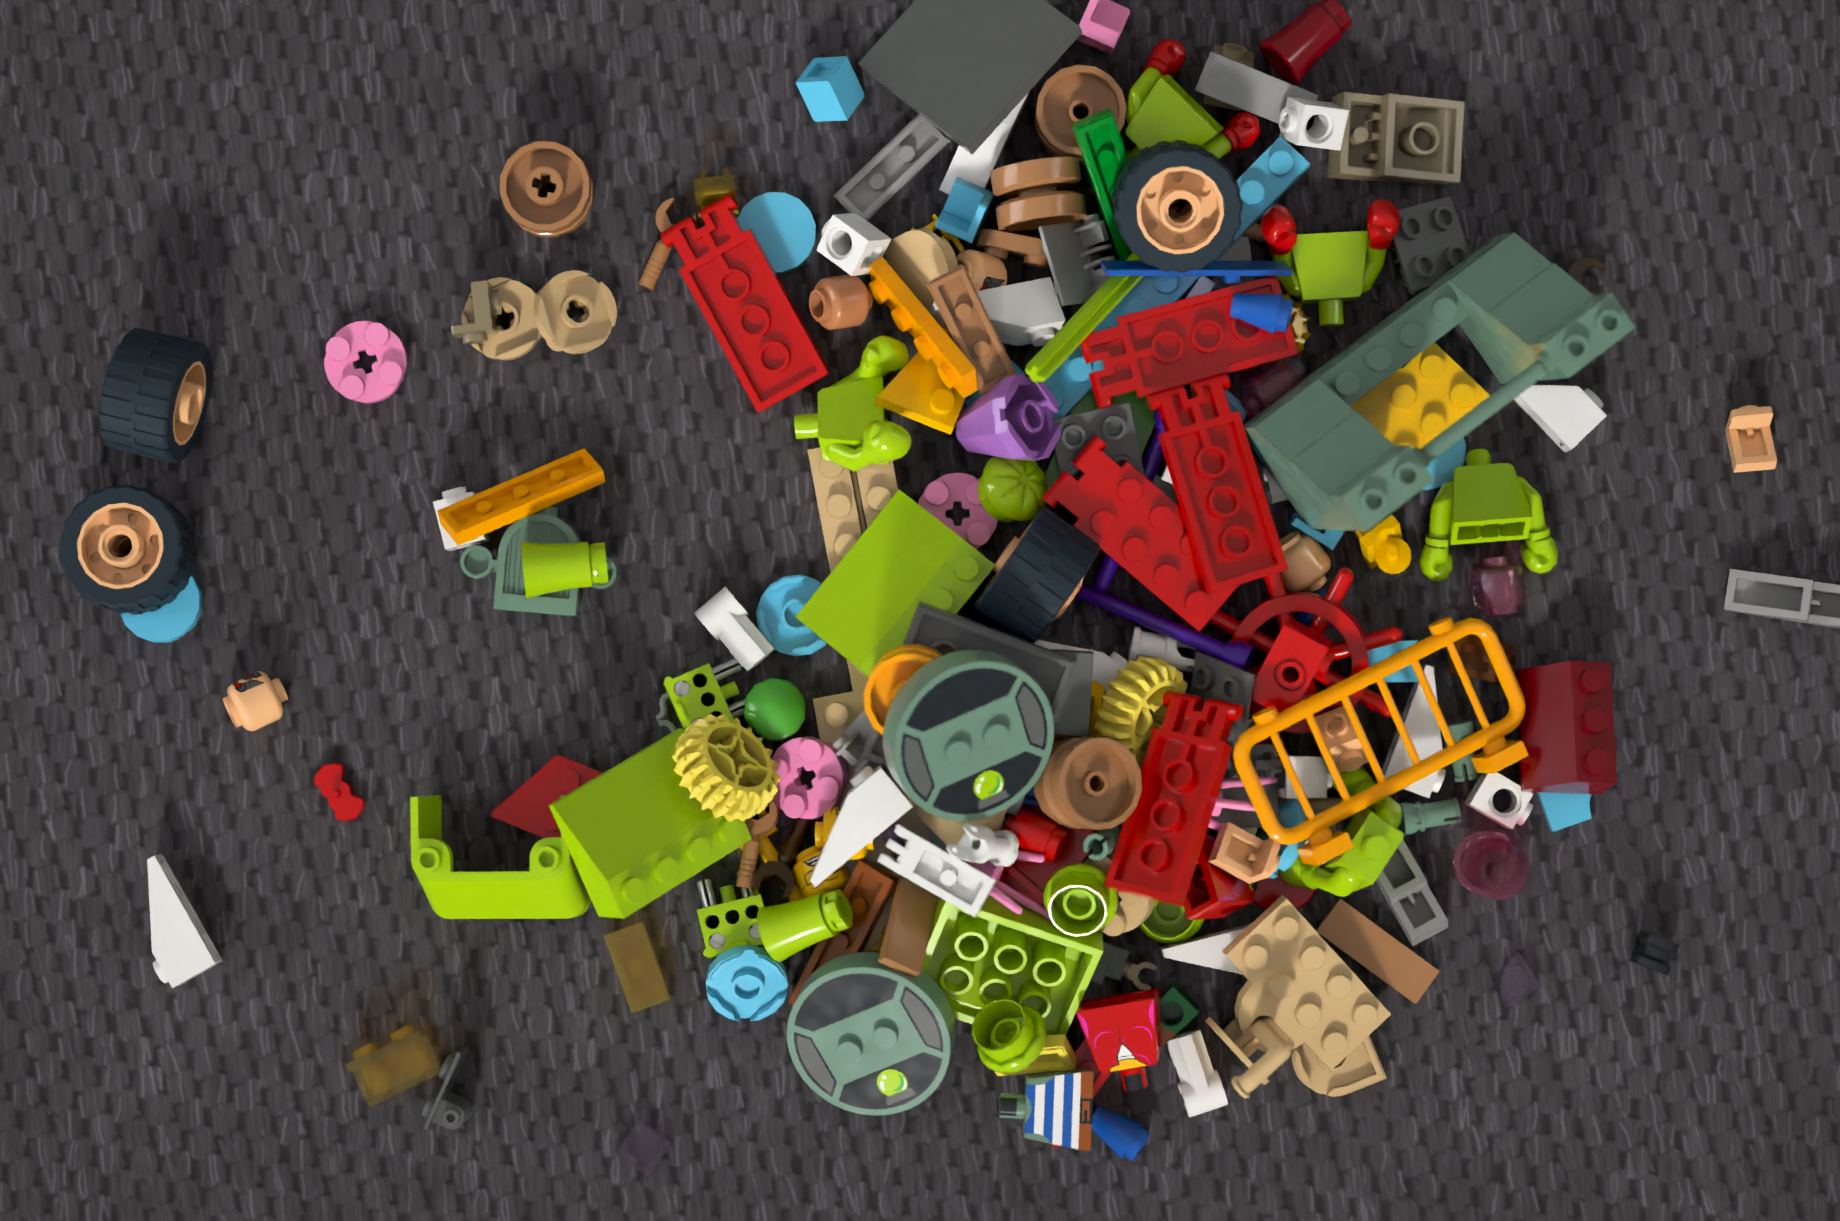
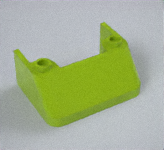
M442 795L410 797L411 864L433 911L438 916L445 919H569L581 916L589 908L591 898L562 834L561 837L543 838L534 844L529 858L530 871L453 872V853L449 845L442 840Z

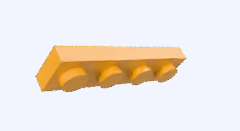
M883 256L870 263L871 282L868 283V287L872 296L879 304L885 302L891 310V316L895 324L902 332L908 330L913 336L914 344L920 355L925 360L932 359L937 366L938 374L943 383L950 389L955 387L964 399L978 391L975 367Z
M583 448L438 510L439 521L459 546L605 483L604 471L587 450Z

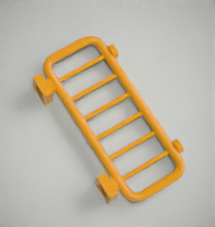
M1451 616L1442 618L1428 626L1432 634L1431 636L1280 713H1278L1275 706L1255 713L1252 718L1256 725L1250 727L1239 736L1234 745L1233 759L1236 770L1267 835L1276 842L1286 845H1292L1307 839L1308 843L1297 848L1298 854L1303 864L1319 866L1354 847L1348 832L1333 831L1329 828L1330 826L1480 748L1483 751L1471 757L1477 773H1496L1529 756L1522 740H1506L1504 737L1520 725L1525 716L1526 703L1500 640L1491 625L1476 618H1467L1456 623L1453 622ZM1470 634L1478 636L1482 641L1509 703L1507 715L1492 724H1489L1453 643ZM1445 646L1482 726L1481 730L1456 743L1419 662L1420 659ZM1410 664L1415 671L1448 746L1421 761L1384 680L1385 677ZM1377 682L1413 763L1412 766L1385 779L1349 698L1353 693ZM1340 700L1378 781L1377 784L1350 797L1313 715ZM1305 718L1343 800L1341 803L1316 816L1278 734L1279 731ZM1269 736L1308 819L1292 828H1285L1278 822L1251 762L1250 750L1252 747Z

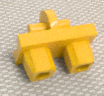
M1392 514L1385 520L1382 519L1368 531L1355 532L1360 542L1363 558L1371 569L1378 565L1385 573L1399 574L1410 565L1412 559L1411 549L1403 541L1400 523Z

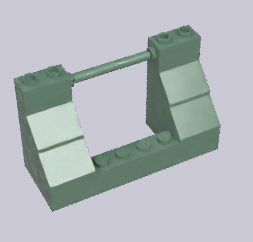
M1515 232L1495 236L1245 423V432L1254 452L1304 523L1309 525L1311 529L1368 531L1434 481V478L1427 470L1432 460L1535 382L1570 378L1636 327L1612 293L1591 294L1557 264L1548 261ZM1460 324L1500 384H1506L1420 449L1417 447L1412 448L1411 445H1393L1359 412H1355L1350 405Z

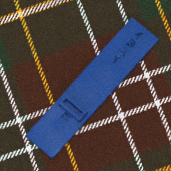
M1101 260V268L1107 276H1220L1225 283H1240V276H1292V269L1285 261H1212L1206 265L1207 267L1178 273L1177 271L1166 272L1159 270L1157 267L1149 266L1141 260Z

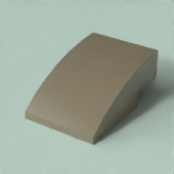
M1342 92L1332 96L1331 103L1349 110L1341 150L1329 149L1327 178L1421 184L1460 183L1464 101L1391 93L1380 96Z

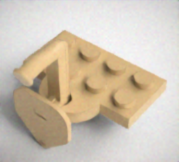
M1281 895L1222 950L1223 954L1248 980L1238 993L1234 1007L1235 1019L1223 1030L1210 1017L1205 1022L1249 1068L1239 1077L1234 1076L1232 1078V1084L1236 1091L1243 1098H1249L1250 1092L1261 1083L1266 1085L1269 1082L1267 1078L1290 1057L1293 1049L1304 1042L1332 1070L1378 1028L1391 1013L1289 900ZM1257 1049L1265 1051L1266 1053L1254 1064L1248 1059Z

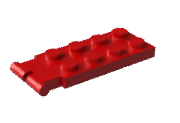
M729 193L699 210L706 224L705 226L699 228L694 218L689 216L661 232L660 236L667 247L675 245L685 266L679 268L682 277L757 413H760L831 372L753 230L743 231L733 213V210L739 207L734 196Z
M1267 276L1116 318L1117 326L1097 332L1093 330L1080 345L1086 364L1102 361L1104 368L1089 374L1098 409L1114 405L1112 397L1136 391L1138 399L1146 397L1147 394L1178 385H1190L1192 381L1226 372L1230 374L1298 355L1290 323L1286 333L1277 331L1276 334H1272L1245 321L1230 317L1234 293L1282 294L1278 277Z
M1226 372L1190 382L1193 396L1188 399L1183 385L1147 394L1149 408L1151 410L1158 409L1165 432L1159 434L1158 438L1207 594L1288 570L1240 412L1235 411L1231 413L1224 390L1230 388V381Z
M1094 435L1071 462L1083 473L1079 479L1076 480L1068 472L1064 471L1041 499L1053 509L1058 503L1065 507L1077 518L1072 524L1075 528L1097 542L1102 551L1195 630L1200 632L1239 585L1207 594L1180 506L1128 462H1125L1121 467L1102 452L1107 447V444Z
M1168 690L1163 697V704L1168 708L1161 729L1153 728L1140 769L1142 792L1137 807L1123 823L1104 886L1114 891L1183 907L1233 749L1227 743L1233 721H1240L1242 719L1244 709L1240 704L1210 698L1205 701L1203 706V699L1200 696Z

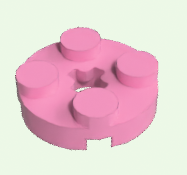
M358 321L341 328L327 342L324 366L329 382L344 397L365 404L376 403L387 399L399 388L407 370L408 357L401 339L383 324ZM366 351L369 356L376 355L377 362L372 364L373 371L370 373H366L363 368L356 369L355 362L360 360L359 353Z
M965 473L943 475L928 484L918 504L977 550L988 542L996 529L998 520L993 518L984 509L979 499L977 490L979 479ZM956 501L961 503L962 509L970 511L969 518H963L962 525L960 526L954 525L953 519L946 518L945 516L946 510H951L953 503Z
M811 736L798 737L782 744L775 751L773 757L770 758L779 764L775 772L781 778L777 783L778 792L775 794L774 800L788 817L814 819L824 816L828 808L838 807L844 798L842 795L845 790V784H848L849 771L845 758L842 755H836L838 750L831 743ZM803 768L806 771L813 770L816 777L811 780L813 786L811 789L806 784L803 785L801 783L800 776L802 775L801 770Z

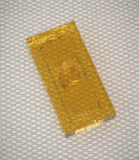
M644 921L604 935L631 1013L671 999Z

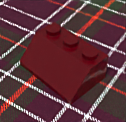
M1565 661L1518 669L1515 672V677L1523 692L1526 703L1525 716L1518 726V739L1523 741L1529 755L1520 760L1521 792L1602 794L1617 784L1610 662Z

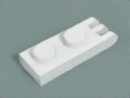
M897 824L894 832L908 841L903 846L889 839L886 847L898 853L899 857L895 861L892 857L881 853L877 861L971 916L977 917L997 880L963 860L954 858L949 852Z

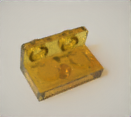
M409 1024L390 1033L389 1036L392 1042L380 1048H377L375 1042H371L352 1051L354 1060L348 1062L345 1066L348 1072H353L369 1107L439 1075L443 1064L425 1026L414 1030L412 1024Z

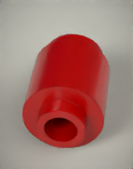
M1024 807L1021 808L1017 816L1010 814L1003 828V831H1012L1017 836L1019 841L1018 850L1042 854L1045 859L1047 858L1053 862L1059 857L1068 831L1060 828V824Z

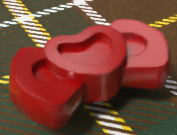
M341 763L322 765L315 774L313 781L321 789L322 795L328 798L329 806L334 810L335 818L338 821L344 822L357 819L364 810L366 801L364 798L352 794L351 785L344 781V765Z

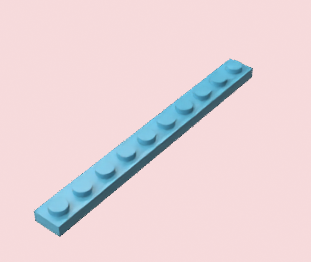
M1281 136L1236 181L1240 189V199L1243 201V211H1241L1242 222L1240 229L1237 230L1234 237L1235 240L1230 248L1310 167V163ZM1228 247L1222 254L1224 255L1230 248ZM1144 276L1094 329V332L1117 326V317L1181 300L1201 276ZM1081 345L1044 381L1058 402L1059 413L1052 414L1053 419L1068 416L1093 390L1089 374L1104 369L1102 361L1090 364L1085 363Z

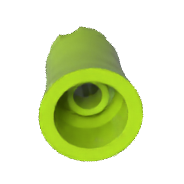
M521 541L526 599L551 592L592 587V583H609L604 542L588 546V541L576 543H534Z
M835 889L828 893L820 892L784 904L761 907L757 913V926L762 943L768 954L775 961L782 962L800 950L836 936L840 931L852 927L853 912L849 900L842 891Z

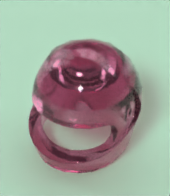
M1477 831L1462 839L1454 852V871L1461 884L1468 890L1495 901L1505 900L1517 894L1525 886L1529 877V857L1522 845L1509 835L1494 831ZM1497 858L1491 872L1488 875L1487 866L1489 862Z

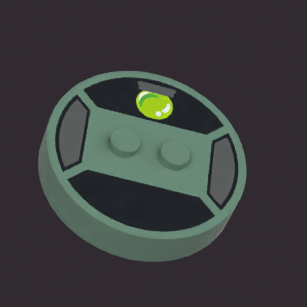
M957 651L938 657L921 667L898 691L885 720L883 731L884 755L889 771L895 781L919 807L930 814L947 820H979L1006 810L1024 797L1034 786L1044 771L1051 754L1054 740V721L1050 704L1043 690L1017 664L1002 655L989 651Z
M858 952L846 954L826 962L806 980L796 998L788 1019L787 1044L789 1053L802 1079L815 1093L829 1103L844 1110L863 1115L880 1116L896 1114L909 1110L926 1100L943 1080L955 1047L956 1024L954 1014L941 988L924 971L921 970V974L912 977L878 962L880 953Z

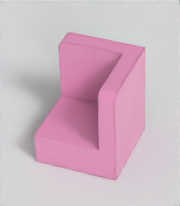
M1090 0L1079 24L1082 33L1076 40L1112 55L1129 17L1130 10L1110 0Z

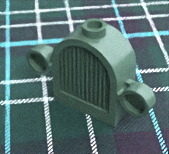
M550 506L515 521L505 531L500 541L498 556H494L489 549L479 545L471 546L462 553L460 565L467 576L482 579L489 576L492 572H496L493 609L579 617L582 588L551 592L526 599L521 541L534 543L581 542L576 531L568 523L557 518L558 507ZM607 557L609 583H592V587L596 589H607L617 580V566Z

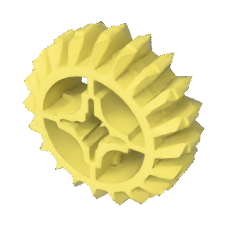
M1140 656L1136 661L1129 660L1125 669L1117 671V678L1114 682H1108L1109 689L1106 695L1101 696L1104 700L1102 706L1096 711L1100 717L1094 726L1098 730L1096 737H1107L1122 743L1135 756L1138 766H1142L1153 728L1161 729L1168 708L1163 704L1165 692L1170 690L1185 693L1188 684L1183 680V673L1178 671L1176 667L1163 659H1155L1151 656L1148 658Z
M709 714L707 717L691 723L675 744L676 751L672 758L677 765L673 771L682 776L679 785L687 787L691 792L689 799L696 798L701 803V810L711 809L715 818L724 815L729 822L735 819L743 822L747 818L754 817L757 813L760 814L768 806V803L774 799L775 794L778 792L777 783L781 778L775 772L779 764L770 759L773 750L764 747L762 744L763 737L757 738L752 733L751 726L747 728L742 727L738 718L729 721L728 717L724 714L718 717Z

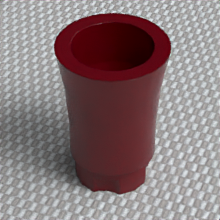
M1319 0L1317 4H1311L1303 13L1281 30L1261 41L1259 48L1265 60L1286 82L1298 86L1315 63L1342 38V33L1350 28L1352 21L1338 1Z

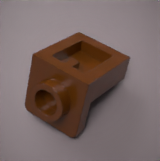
M1467 635L1454 642L1470 678L1500 684L1479 637ZM1500 641L1514 672L1516 666V655L1513 653L1514 646ZM1450 657L1447 672L1459 675Z

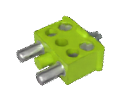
M734 658L713 668L708 663L676 678L666 677L663 685L667 692L660 698L659 705L661 711L659 715L655 716L659 726H667L671 732L677 730L672 722L662 720L667 712L665 703L668 698H670L684 731L691 723L707 717L713 712L726 715L729 721L743 715L745 708L733 713L730 711L743 706L745 699L729 706L726 703L727 699L740 694L735 681L719 687L717 682L741 671V665L714 675V673L739 662ZM694 676H704L706 678V685L700 688L696 687L693 684ZM706 693L711 694L715 700L712 706L703 705L701 702L702 695Z
M704 879L710 901L709 906L703 880H699L697 886L703 908L697 909L706 947L703 955L711 959L732 947L745 945L764 948L758 931L757 918L750 919L747 915V911L751 906H757L759 909L765 907L763 895L758 894L754 896L752 889H749V897L747 888L740 887L743 898L737 900L734 886L728 885L719 888L723 903L717 905L711 879ZM731 911L739 913V921L735 924H730L727 919ZM711 916L719 918V925L715 929H710L708 926V919Z

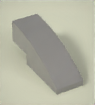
M1730 569L1724 610L1840 628V585L1815 582L1810 579Z
M1402 840L1376 879V882L1413 947L1448 928V919L1427 885V879L1406 843Z

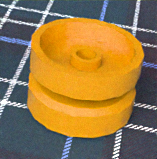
M921 644L900 645L885 652L874 664L864 691L865 712L873 728L881 735H883L885 720L891 703L904 683L921 667L943 656L936 649Z

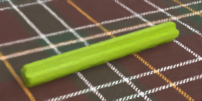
M1134 253L1127 258V260H1141ZM1110 276L1026 365L1025 372L1030 376L1031 381L1035 383L1046 381L1144 276Z

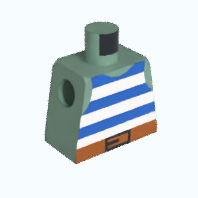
M1082 1067L1067 1071L1025 1075L1024 1094L1000 1093L999 1118L1023 1119L1024 1138L1083 1151H1091L1093 1069L1091 1067Z

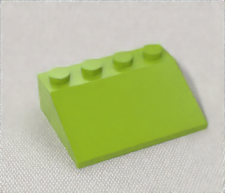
M898 490L795 617L869 677L874 664L885 652L903 645L919 601L957 614L991 573L995 564L905 493Z
M683 729L675 730L549 805L599 917L626 918L752 840L745 821L742 822L739 819H735L729 822L724 815L715 818L711 809L701 810V803L696 798L689 799L691 794L689 789L679 785L682 776L673 771L677 763L672 756L676 751L675 744L678 742V738L685 732Z
M988 895L977 917H973L939 897L921 970L930 976L941 988L951 1006L954 1019L972 1024L976 1014L986 1004L1005 998L1014 1000L1019 1005L1032 1007L1038 1011L1045 1023L1047 1035H1066L1103 954L1102 932L1097 930L1087 936L1065 934L1056 928L1051 920L1035 913L1014 899L1012 900L1022 907L1023 911L1021 914H1016L991 895Z

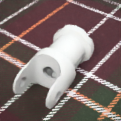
M1134 625L1128 661H1135L1140 656L1147 658L1151 656L1155 659L1160 658L1169 662L1177 670L1193 672L1195 660L1182 657L1177 648L1197 649L1163 634L1142 631L1141 626Z
M965 823L963 829L966 833L957 844L948 843L946 845L947 851L956 859L974 863L990 861L995 866L1008 867L1018 857L1019 841L1012 831L997 830L993 832L986 826Z

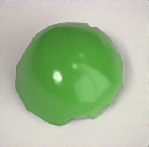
M771 677L755 684L745 698V720L752 727L756 736L759 738L763 737L764 740L782 741L796 734L805 721L806 703L800 690L788 680Z

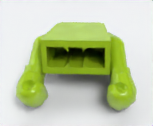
M882 335L871 340L864 349L860 366L856 370L817 393L818 413L794 415L796 439L818 437L822 458L851 471H859L870 464H889V461L900 459L906 455L911 447L912 439L907 430L896 423L888 421L887 409L874 404L877 396L885 389L883 378L891 371L904 368L909 361V352L906 345L891 336Z
M1485 449L1469 451L1465 456L1467 466H1458L1454 469L1452 481H1448L1441 486L1431 505L1429 534L1425 537V544L1419 557L1421 573L1430 580L1438 582L1449 577L1453 568L1452 555L1449 553V542L1450 545L1522 539L1525 540L1520 546V554L1527 568L1539 574L1549 572L1557 564L1558 550L1550 535V527L1545 522L1541 495L1523 477L1517 476L1514 466L1510 463L1491 464L1489 451Z
M1363 767L1354 771L1340 773L1350 797L1377 784ZM1333 780V787L1338 791L1336 784ZM1388 796L1357 812L1344 831L1348 832L1354 846L1353 848L1330 859L1321 867L1303 864L1300 856H1298L1289 869L1287 868L1285 871L1277 870L1279 877L1291 886L1305 887L1313 890L1319 888L1341 897L1349 896L1352 892L1372 885L1404 839L1405 834L1398 828L1402 818L1400 805Z

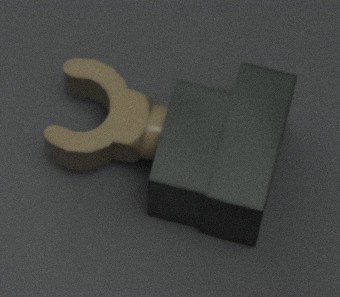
M1103 940L1104 951L1090 981L1102 985L1105 976L1116 980H1121V977L1131 980L1141 990L1151 989L1150 985L1139 981L1138 974L1144 968L1155 971L1157 970L1156 965L1149 961H1139L1136 964L1128 962L1129 950Z

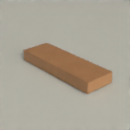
M961 264L925 282L954 343L976 369L979 394L987 393L989 389L1004 377L1017 374L964 265Z
M900 874L878 962L909 976L916 977L921 974L939 897Z
M1341 898L1337 899L1315 929L1318 934L1414 1004H1417L1440 972Z

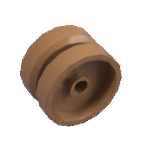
M1074 65L1060 69L1046 80L1037 98L1034 124L1040 142L1050 154L1055 157L1078 158L1080 164H1083L1084 160L1071 123L1081 120L1073 115L1074 109L1077 107L1082 108L1083 114L1091 116L1109 108L1114 115L1121 135L1125 123L1126 103L1122 89L1111 75L1094 66Z
M536 141L520 147L507 160L500 175V196L506 211L523 230L538 237L558 238L574 232L587 220L594 204V184L584 162L570 148L557 142ZM553 185L556 188L554 193L548 192L547 197H542L541 192L545 186Z
M1050 157L1009 164L990 171L993 195L1011 199L995 208L999 231L1022 232L1037 230L1040 226L1075 222L1087 217L1084 195L1076 191H1064L1076 186L1081 181L1078 158Z
M1107 737L1064 738L1053 744L1046 767L1034 784L1035 796L1041 810L1052 821L1062 826L1091 830L1111 829L1126 821L1137 807L1142 792L1141 770L1135 756L1120 742Z

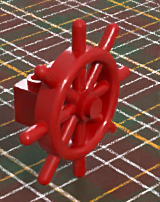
M1349 568L1340 569L1326 596L1300 591L1286 593L1280 573L1264 577L1270 598L1256 606L1243 621L1219 609L1208 621L1233 635L1232 642L1237 643L1241 640L1268 654L1263 664L1248 669V672L1255 674L1249 711L1252 715L1271 706H1275L1278 713L1317 694L1318 690L1315 680L1331 687L1346 679L1347 677L1329 668L1332 661L1351 656L1352 676L1371 666L1370 650L1397 643L1402 639L1403 632L1396 626L1365 634L1356 618L1340 604L1353 581L1354 574ZM1293 611L1315 614V617L1310 626L1307 627L1295 620ZM1274 616H1277L1281 629L1276 639L1257 630L1264 622ZM1330 623L1340 631L1345 639L1344 641L1332 644L1334 640L1324 636ZM1366 687L1349 696L1353 707L1360 703L1384 717H1391L1384 698ZM1340 700L1313 715L1316 717L1344 705ZM1306 718L1282 730L1292 733L1312 732ZM1269 737L1255 745H1265Z

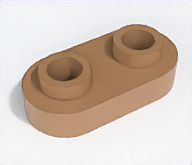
M979 230L977 247L984 249V253L998 257L1000 260H1007L1008 254L1024 257L1023 264L1038 268L1048 267V259L1042 248V239L998 230Z

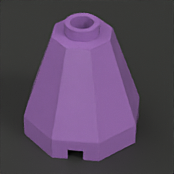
M1024 374L1007 376L961 412L956 421V436L967 452L1017 460L1037 461L1049 458L1061 436L1060 423L1054 425L1052 414L1059 413L1058 402L1044 382L1035 383L1031 381L1030 376L1024 377Z

